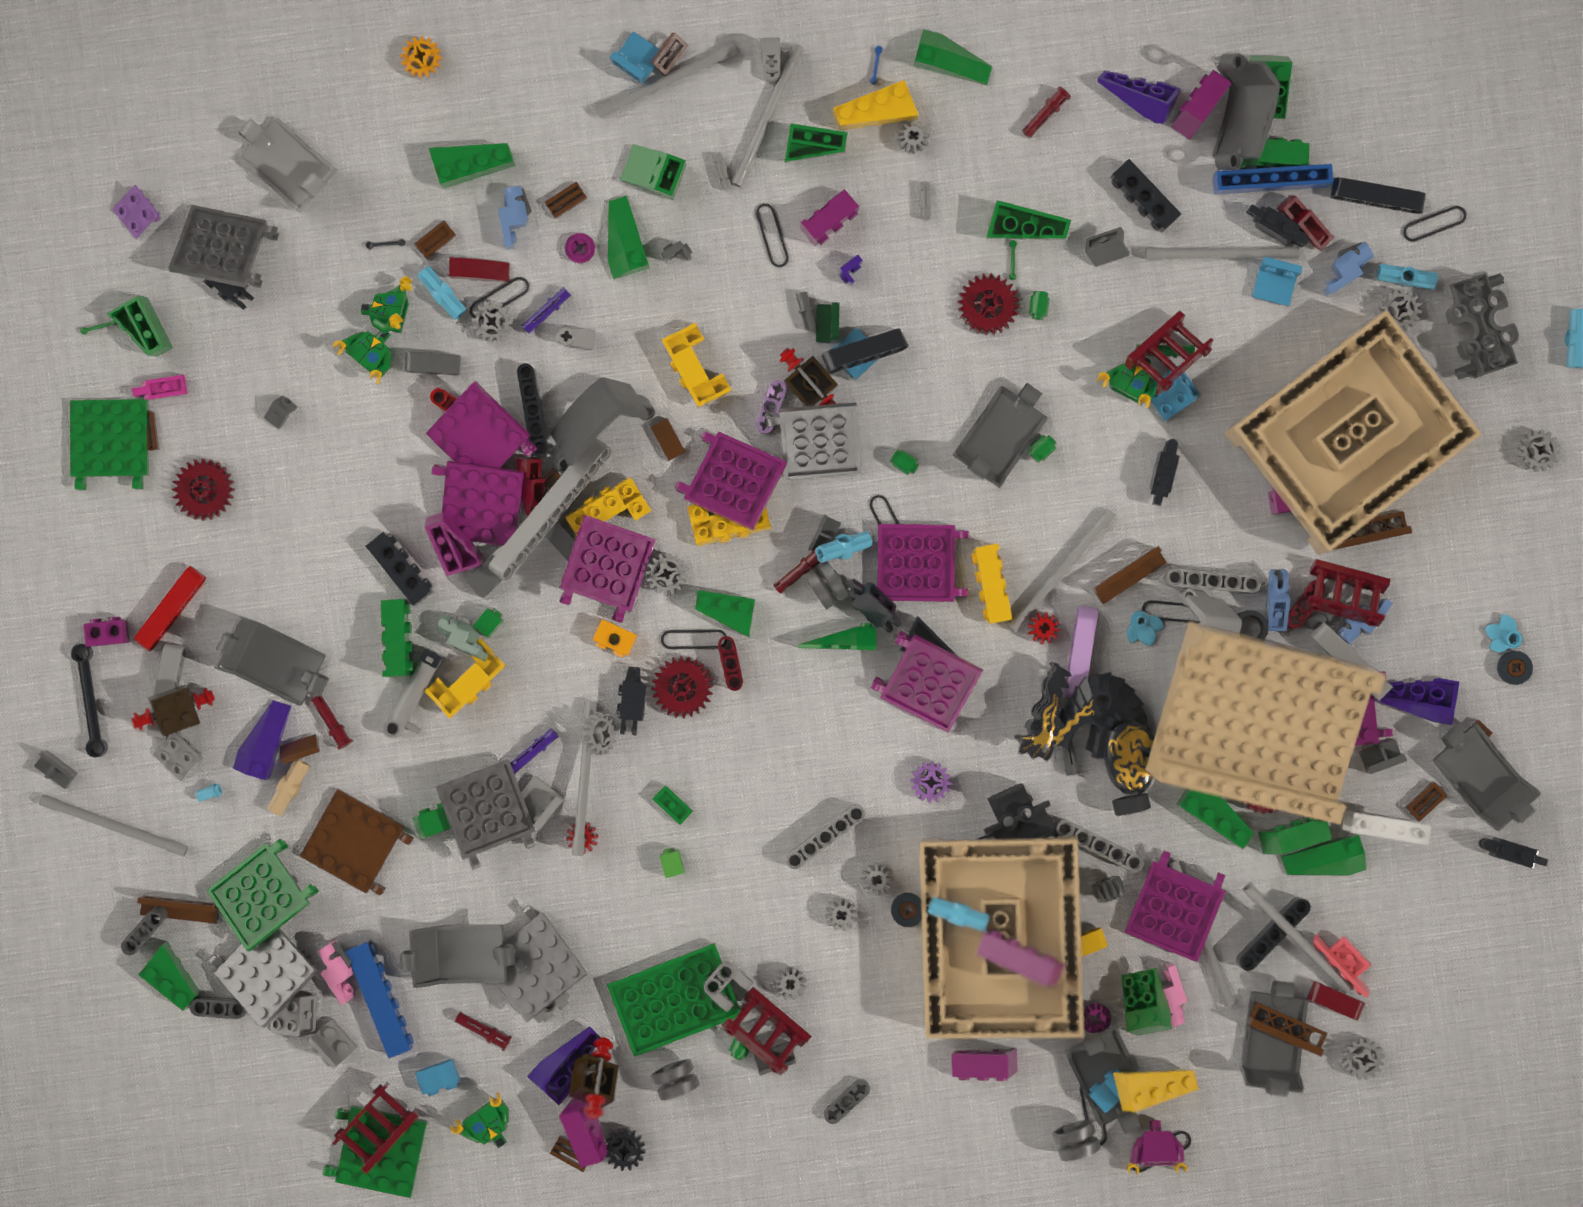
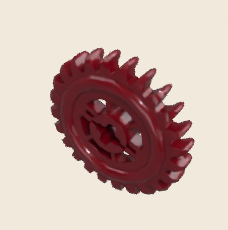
M983 273L981 280L978 276H975V283L968 280L970 287L963 286V290L966 293L960 292L959 296L963 300L957 301L958 304L963 305L958 308V311L964 312L960 316L961 319H967L964 325L971 324V331L976 327L977 334L984 330L985 336H987L988 331H991L994 336L996 329L1002 333V326L1009 329L1007 322H1015L1011 316H1018V313L1014 310L1020 308L1019 305L1015 304L1020 298L1013 297L1017 290H1010L1013 284L1006 286L1007 278L1001 282L1000 274L996 279H993V273H990L989 278H986ZM984 291H992L993 293L986 295ZM982 293L983 298L981 302H975L976 297ZM996 295L992 300V306H989V308H987L982 315L981 313L986 307V302L991 300L992 297ZM998 296H1000L1002 304L998 303ZM975 305H980L981 310L979 313H977ZM1002 307L1001 312L995 316L994 311L996 308ZM990 313L993 316V318H984L986 314Z
M205 458L201 459V464L197 459H194V466L187 462L188 469L180 467L183 474H175L179 481H172L178 485L176 488L171 489L178 493L172 497L173 499H179L175 505H183L180 512L188 510L186 516L191 517L194 514V520H198L200 515L202 521L206 520L207 515L210 520H213L214 514L220 517V510L226 512L225 505L231 506L228 499H234V496L230 494V492L235 491V488L230 487L234 481L228 480L231 477V473L224 474L227 468L222 467L220 469V462L214 465L212 459H209L208 464ZM209 476L206 481H202L198 477ZM213 479L217 486H212L210 481ZM206 487V488H208V489H216V490H206V491L200 492V491H198V490H192V489H200V488ZM191 493H194V495L197 496L196 500L193 499ZM213 493H217L215 498L211 500L210 496ZM201 498L207 499L209 501V503L201 504L198 502Z
M680 656L679 662H677L672 657V664L665 661L666 668L659 666L661 673H654L658 679H653L652 682L657 684V686L652 687L651 690L657 691V693L652 697L659 698L656 705L663 704L661 711L667 708L668 716L674 712L675 718L678 717L679 713H681L683 719H685L686 713L693 717V711L700 714L699 707L706 709L704 701L711 702L707 695H713V692L708 689L714 687V685L708 684V681L712 680L713 677H706L709 670L702 671L704 664L697 666V659L691 663L689 656L686 661ZM679 673H685L689 676L686 679H681ZM677 674L679 680L674 684H670L671 678ZM689 678H692L685 687L687 691L678 692V683H686ZM693 680L696 682V689L691 688ZM669 686H673L674 692L672 694L669 693ZM691 690L696 691L694 696L688 700L686 695ZM679 696H684L686 701H677L676 699Z

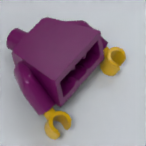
M1160 1120L1150 1121V1131H1145L1142 1136L1138 1137L1132 1148L1130 1163L1127 1164L1128 1173H1130L1132 1167H1135L1137 1175L1139 1173L1137 1164L1139 1166L1173 1165L1177 1173H1179L1178 1168L1182 1166L1184 1172H1186L1187 1166L1183 1163L1185 1161L1184 1147L1176 1136L1172 1135L1171 1131H1162Z

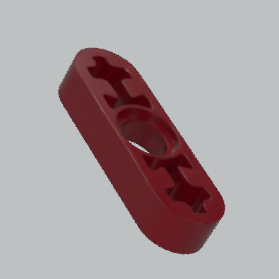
M1312 580L1307 584L1290 609L1287 624L1289 628H1300L1312 612L1310 608L1307 610L1302 609L1300 602L1303 599L1309 598L1306 593L1311 594L1313 592L1312 585L1316 584V580ZM1323 584L1322 596L1326 590L1325 584ZM1297 608L1298 611L1305 613V615L1303 616L1302 614H1300L1297 618L1299 623H1294L1292 625V620L1290 619V617H1295L1298 614V612L1295 611V609Z

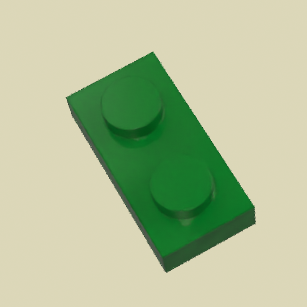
M666 785L652 799L679 825L693 812Z

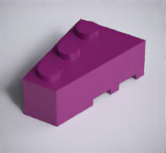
M1214 69L1209 76L1205 73L1199 82L1201 87L1194 88L1189 95L1192 99L1190 102L1186 100L1179 109L1182 113L1171 126L1188 140L1192 138L1231 85L1229 80Z
M844 189L829 200L820 210L817 209L813 213L814 215L807 221L806 219L801 221L800 229L814 246L817 244L822 245L829 239V234L833 231L837 233L844 227L843 223L849 219L851 221L859 214L857 212L859 205Z
M444 512L425 519L424 528L446 577L483 564V554Z
M1017 1048L1011 1049L1010 1052H999V1049H993V1051L957 1050L951 1054L952 1077H958V1080L965 1081L970 1080V1078H977L978 1081H987L989 1078H996V1081H1007L1008 1078L1018 1072Z
M573 1098L559 1115V1118L580 1167L601 1163L607 1155V1147L604 1142L599 1118H588L584 1114V1108L589 1106V1104Z

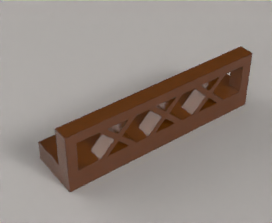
M1404 511L1375 517L1367 522L1369 523L1368 526H1362L1366 529L1362 536L1358 537L1352 534L1350 536L1354 538H1346L1333 550L1412 533L1411 525L1407 526ZM1400 516L1401 528L1395 529L1389 525L1393 517ZM1374 521H1379L1384 525L1378 533L1370 529Z
M1159 546L1154 547L1092 588L1101 604H1105L1166 564L1167 562L1161 554V548Z
M147 895L138 897L137 903L141 904L140 915L146 916L155 906H162L167 910V918L218 923L219 909L215 903Z
M1255 1002L1247 1021L1251 1027L1322 1057L1324 1052L1322 1045L1328 1034L1327 1032L1259 1002ZM1258 1009L1266 1010L1268 1018L1262 1020L1255 1018ZM1282 1017L1286 1025L1279 1028L1275 1027L1272 1019ZM1297 1024L1301 1025L1304 1033L1294 1035L1290 1027ZM1313 1032L1321 1034L1318 1043L1310 1042L1308 1034Z

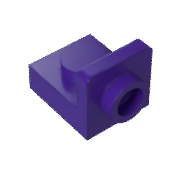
M856 255L840 268L841 274L839 276L845 284L849 283L852 286L855 281L849 273L854 274L862 268L863 260L859 255Z

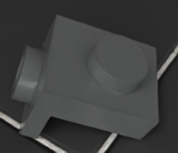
M679 241L674 245L670 243L663 248L664 252L661 253L667 263L682 252L687 260L690 261L692 259L690 254L693 252L687 243L683 245Z
M281 396L272 402L264 418L277 429H280L290 413L296 410L297 406L289 398Z

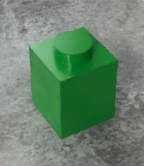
M487 608L473 624V627L485 637L490 638L504 622L501 618L503 614L495 608L492 610Z

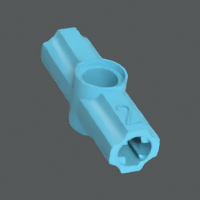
M1379 264L1376 275L1377 281L1435 290L1438 281V273L1416 270L1413 267L1405 268L1387 264ZM1404 272L1410 274V281L1404 279Z
M430 266L419 272L417 277L430 291L429 293L440 306L442 305L454 320L460 318L467 311L454 295L453 290L444 280L442 281Z
M1583 309L1570 310L1569 329L1565 335V345L1567 346L1566 367L1583 368Z
M867 531L851 536L841 534L836 537V541L818 546L815 552L821 563L836 558L850 559L852 553L872 546L873 540Z
M934 896L928 911L930 914L948 919L947 921L959 926L966 925L980 931H985L989 919L988 914L970 909L967 905L958 902L952 903Z

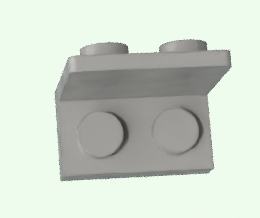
M536 776L530 780L521 792L534 824L533 827L538 831L542 829L565 800Z
M316 995L294 996L271 1020V1032L293 1036L315 1034Z
M333 1018L308 1039L311 1049L316 1053L319 1052L323 1057V1062L333 1069L358 1047Z

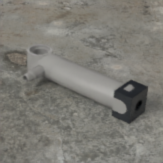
M429 648L424 649L419 658L420 661L387 721L383 724L382 730L385 736L389 738L399 737L404 733L405 728L411 732L420 733L421 729L409 722V719L435 671L439 669L445 658L444 656ZM391 723H395L398 726V731L395 734L389 730Z

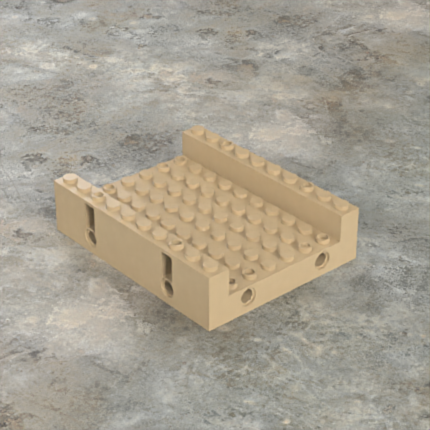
M1387 310L1373 318L1224 432L1235 448L1240 445L1308 532L1310 536L1306 540L1317 555L1331 551L1482 434Z
M1189 621L1146 771L1159 782L1341 824L1346 805L1338 800L1370 693L1381 694L1386 675L1367 665Z
M1078 836L974 840L923 838L920 842L926 1038L1083 1037ZM933 896L952 903H962L969 906L970 909L988 914L989 919L985 931H980L966 925L959 926L947 921L948 919L928 913ZM992 930L998 931L1006 939L1013 938L1020 941L1021 945L1025 947H1033L1042 954L1053 956L1056 960L1066 963L1057 985L1046 987L977 955L976 952L984 933L992 932Z

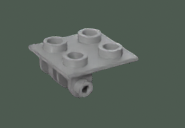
M175 732L166 738L154 753V756L176 778L182 781L193 766L200 762L203 757L201 752L196 748H192L193 744H188L190 741H186L181 732Z

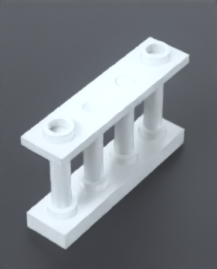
M1348 810L1344 812L1340 828L1350 830L1353 833L1424 845L1429 844L1431 826L1423 825L1419 822Z

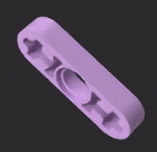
M780 380L773 381L770 384L757 420V430L762 434H769L774 428L773 425L762 430L760 425L766 419V416H762L763 413H768L766 405L769 402H774L777 405V410L774 413L779 414V409L783 403L786 385ZM778 384L783 389V392H779L777 398H781L780 402L774 398H769V395L774 397L775 390L772 388L773 386L777 387Z

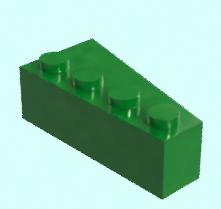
M508 143L429 148L439 183L443 189L516 166Z
M997 200L986 239L1065 240L1071 220Z
M407 599L381 600V626L385 627V631H382L381 642L385 646V650L382 653V662L386 665V670H382V677L412 675L411 671H414V661L411 660L410 652H413V642L409 641V633H412V624L408 622V614L411 613L410 603H407Z
M1186 788L1176 803L1177 806L1241 849L1245 848L1254 835L1253 831L1221 796Z

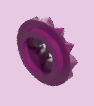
M585 233L573 234L565 243V253L574 263L583 264L588 262L595 254V243ZM575 242H577L581 246L585 245V247L583 248L585 255L580 251L576 252L577 247Z
M1091 1003L1083 1009L1084 1029L1089 1033H1101L1110 1026L1112 1017L1108 1008L1103 1004ZM1099 1013V1018L1103 1023L1097 1021L1093 1025V1019L1089 1015L1096 1016Z

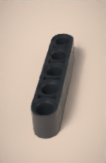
M1335 177L1330 198L1407 213L1422 214L1426 193Z
M898 328L828 350L821 357L829 373L833 374L899 353L908 348L909 345L901 329Z
M523 363L517 369V377L527 432L531 435L529 441L535 446L539 443L544 444L545 449L543 452H533L538 457H544L549 453V442L535 369L530 364ZM525 368H530L531 375L527 378L522 377V371ZM528 387L535 389L532 396L525 395V390ZM531 406L538 407V412L535 415H529L528 410ZM536 424L541 425V432L533 434L532 427Z
M1294 897L1279 913L1283 917L1290 915V924L1295 928L1310 912L1311 905L1309 901L1302 897ZM1303 901V910L1297 911V903ZM1271 920L1237 955V965L1245 971H1252L1287 934ZM1272 929H1276L1277 936L1271 939L1269 933ZM1259 943L1264 944V949L1261 952L1256 951V946ZM1245 957H1250V964L1243 966L1242 960Z

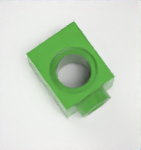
M673 847L663 850L660 860L665 878L684 874L685 869L679 849L674 850Z

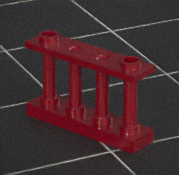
M1180 310L1130 353L1125 362V366L1129 370L1135 365L1137 367L1140 366L1159 383L1156 390L1157 395L1163 391L1167 392L1179 376L1202 356L1206 357L1212 351L1211 346L1214 340L1210 338L1205 343H1202L1183 326L1185 314ZM1174 331L1176 333L1179 332L1197 348L1192 355L1171 338V334ZM1166 343L1185 361L1177 366L1157 349L1158 345ZM1148 354L1155 356L1172 373L1164 378L1145 361V357Z
M1319 559L1314 561L1309 574L1317 577L1314 596H1309L1304 603V607L1310 608L1313 611H1321L1366 623L1369 626L1379 627L1385 619V615L1378 613L1380 593L1384 594L1390 586L1391 579ZM1324 578L1335 581L1332 601L1321 598ZM1343 583L1354 587L1351 606L1340 603ZM1362 588L1372 591L1370 611L1359 608Z
M752 987L742 997L746 1000V1004L735 1019L732 1020L729 1017L721 1026L728 1035L734 1036L766 1063L772 1072L782 1075L789 1068L784 1062L797 1045L802 1047L812 1036L757 989ZM755 1008L761 1013V1016L747 1033L739 1025L750 1010ZM769 1020L775 1025L776 1029L764 1045H762L754 1037L766 1021ZM781 1033H785L791 1041L777 1058L769 1050Z
M388 1082L384 1085L379 1084L372 1092L375 1094L374 1097L345 1129L341 1127L333 1135L336 1138L332 1142L334 1146L341 1140L363 1160L364 1165L361 1170L365 1174L375 1166L421 1114V1111L417 1108L412 1112L410 1110L407 1111L385 1091L390 1085ZM379 1096L402 1116L401 1119L404 1121L399 1126L397 1124L394 1125L372 1105ZM366 1111L389 1130L390 1136L387 1140H381L359 1120ZM353 1125L376 1145L377 1151L373 1155L371 1153L368 1154L346 1134Z

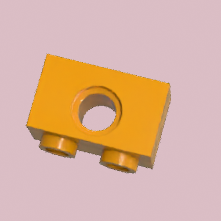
M602 619L593 640L596 641V646L604 650L609 647L614 650L613 654L623 658L624 655L629 656L638 635ZM612 634H617L620 638L619 643L616 645L610 643L609 638Z

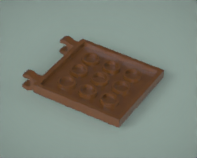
M337 789L300 857L366 894L369 890H372L374 893L382 895L386 887L375 882L376 877L397 840L399 839L409 845L414 837L403 832L405 827L403 824L341 789Z

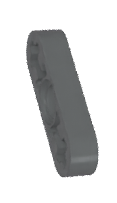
M858 1079L826 1107L824 1110L825 1120L830 1124L838 1123L869 1094V1083L864 1079ZM858 1084L861 1086L866 1085L864 1087V1093L860 1091L856 1094V1096L858 1097V1099L856 1100L854 1095L850 1093V1091L852 1090L853 1093H855L858 1090ZM845 1096H849L853 1100L852 1104L848 1107L843 1106L841 1103L842 1098ZM838 1103L844 1112L841 1113V1110L836 1113L837 1118H829V1111L834 1112L837 1109L836 1104Z

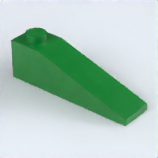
M923 29L914 67L988 85L992 70L991 65L943 34Z
M627 195L610 200L608 203V264L613 280L650 269Z
M860 623V627L850 628L798 644V648L876 650V627H872V623Z
M1355 833L1281 856L1287 875L1349 876L1367 870L1365 851L1360 836Z

